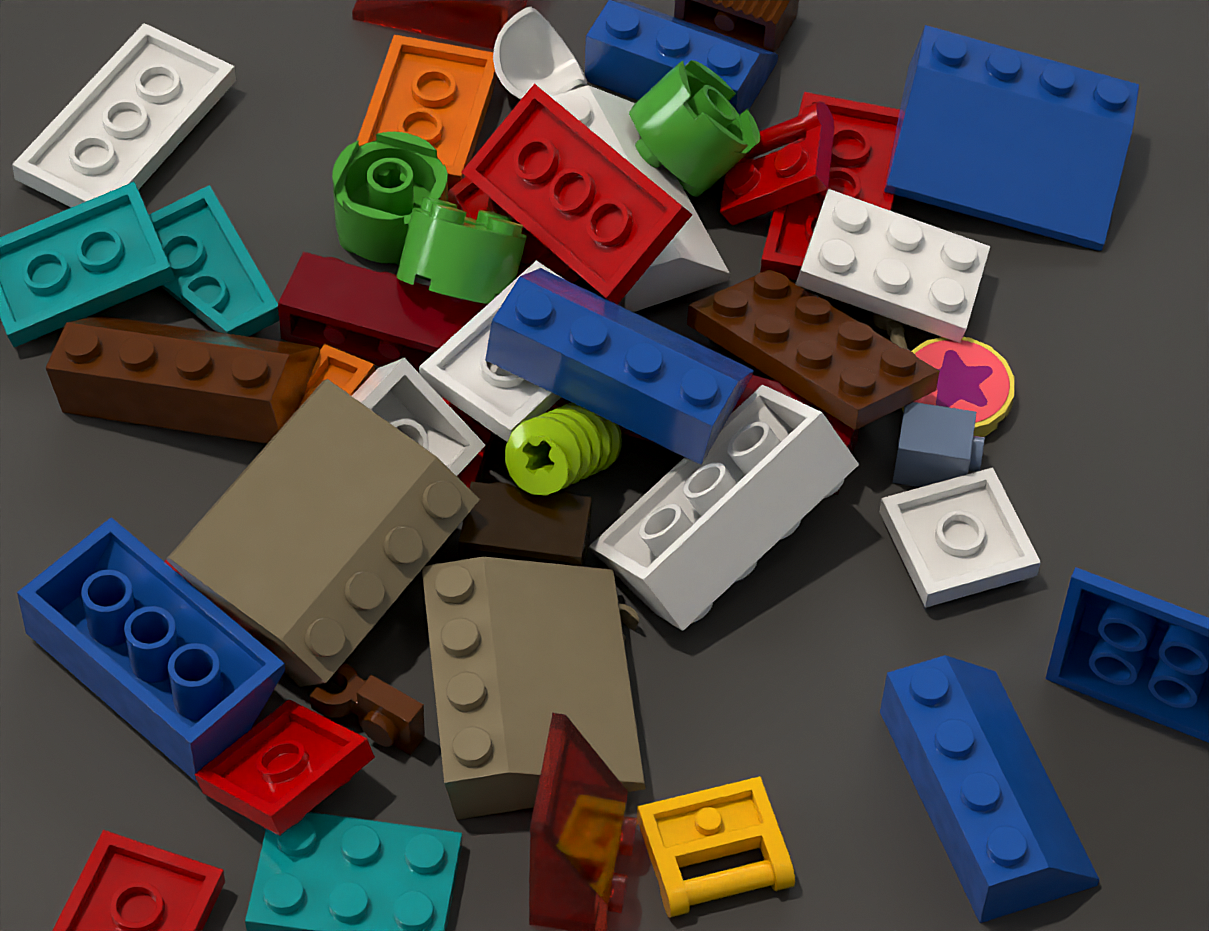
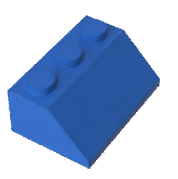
M608 0L586 35L585 76L587 82L639 100L679 62L684 61L685 66L689 61L693 60L716 73L736 93L729 102L739 115L746 109L749 110L778 62V54L631 1Z

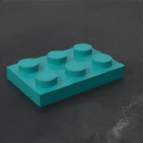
M131 182L0 237V318L13 347L62 328L66 322L86 318L176 280L135 182Z
M308 812L299 823L291 826L280 836L266 829L245 919L246 931H446L462 850V833Z

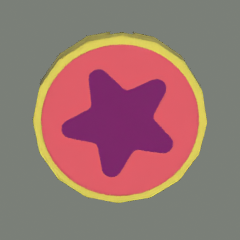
M939 337L927 340L911 351L916 357L940 371L937 390L914 402L977 412L974 436L980 437L987 436L997 429L998 423L1005 416H1008L1014 400L1015 377L1006 359L991 346L970 337H963L960 343Z

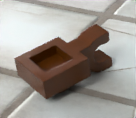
M345 662L332 675L333 682L343 687L344 691L338 694H331L317 686L310 694L311 709L330 718H340L350 713L358 715L359 726L362 727L365 734L382 746L389 747L393 745L411 755L425 738L424 704L373 675H370L366 681L359 678L356 670Z

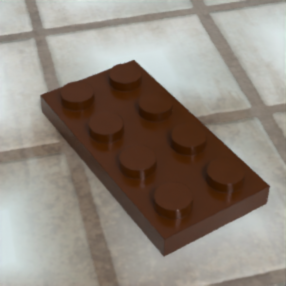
M771 269L689 304L688 326L854 430L937 390L940 372L938 369L916 357L910 350L901 348L874 332L870 326L858 322L834 308L825 299L816 297L800 286L795 285L785 275Z

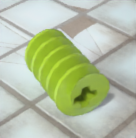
M572 402L522 422L511 432L505 449V463L509 475L519 488L530 494L549 495L609 468L617 460L622 447L621 430L618 424Z

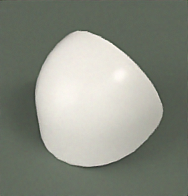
M527 7L519 11L504 24L494 45L493 62L500 82L512 95L521 100L534 83L551 97L587 85L586 76L570 49L551 24L536 9Z

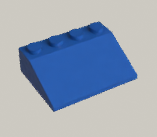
M925 25L908 67L884 192L1101 251L1105 244L1134 126L1139 84Z
M1075 567L1070 579L1045 679L1209 743V618Z

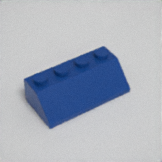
M542 268L520 276L495 314L491 323L485 358L486 361L700 465L704 462L754 372L753 369Z
M112 517L17 592L26 634L195 782H197L195 773L251 730L285 671V663Z
M944 655L887 672L880 714L979 923L1098 886L1100 879L996 671Z

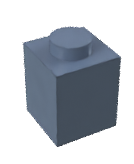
M917 402L906 405L904 407L893 483L924 487L967 475L968 471H980L985 437L974 436L977 412Z

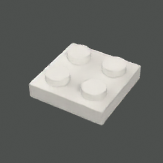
M993 467L881 499L879 512L925 608L1038 576L1041 562Z

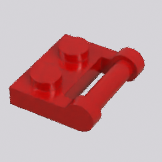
M819 101L803 108L802 115L759 131L760 142L725 174L720 213L732 226L828 189L834 120L830 109L824 102ZM806 137V140H803L798 143H792ZM785 146V147H783L782 149H780V150H778V151H775V152H773V153H770V154H768V155H765V156H763V157H760V158L754 160V157H757V156H759V155H762V154H764V153H767V152L772 151V150H774V149H777V148H779V147Z

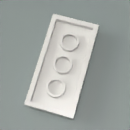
M143 23L12 164L15 180L71 208L131 182H135L139 190L236 82L235 66Z

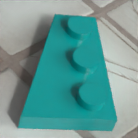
M210 185L149 214L176 280L161 285V288L216 332L250 336L279 321L276 299Z

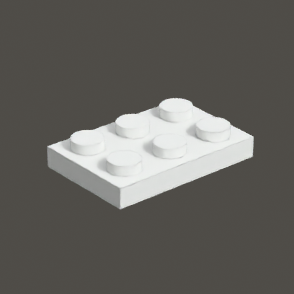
M828 189L795 285L960 343L967 329L990 246Z
M537 260L520 275L522 276L542 268L559 276ZM519 277L419 366V374L440 396L506 442H508L511 432L522 422L544 414L561 398L485 360L492 319Z

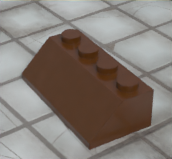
M100 315L66 322L47 363L46 371L63 413L268 444L299 409L320 351L317 346Z

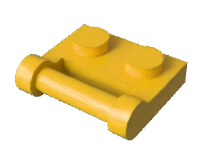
M760 776L637 806V821L659 883L664 909L669 918L689 913V906L767 886H771L774 891L794 887L795 874L793 865ZM757 848L761 849L764 857L763 861L687 880L682 879L679 870L681 867Z

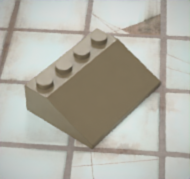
M326 379L314 390L166 560L198 591L285 663L284 672L299 687L323 684L332 677L480 499L437 456L333 382Z
M477 557L429 565L422 568L444 783L456 820L646 789L613 570L493 557Z

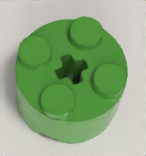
M693 60L689 61L685 66L684 61L679 62L639 99L629 111V115L641 137L635 143L640 156L654 168H659L663 164L677 177L681 186L695 197H699L705 190L711 188L760 142V133L749 110L746 109L739 115L729 102L736 95L730 86L708 67Z
M403 132L376 134V141L359 146L358 140L348 145L338 156L334 164L332 181L335 224L339 235V242L344 250L355 253L365 259L379 263H396L399 265L413 208H421L423 197L448 202V173L445 164L443 166L437 157V150L429 142L418 136Z
M423 197L421 208H413L396 277L412 285L414 284L415 277L430 280V291L489 304L517 278L527 236L521 234L523 225L512 222L513 218L484 210H479L477 220L466 217L467 212L456 209V204Z

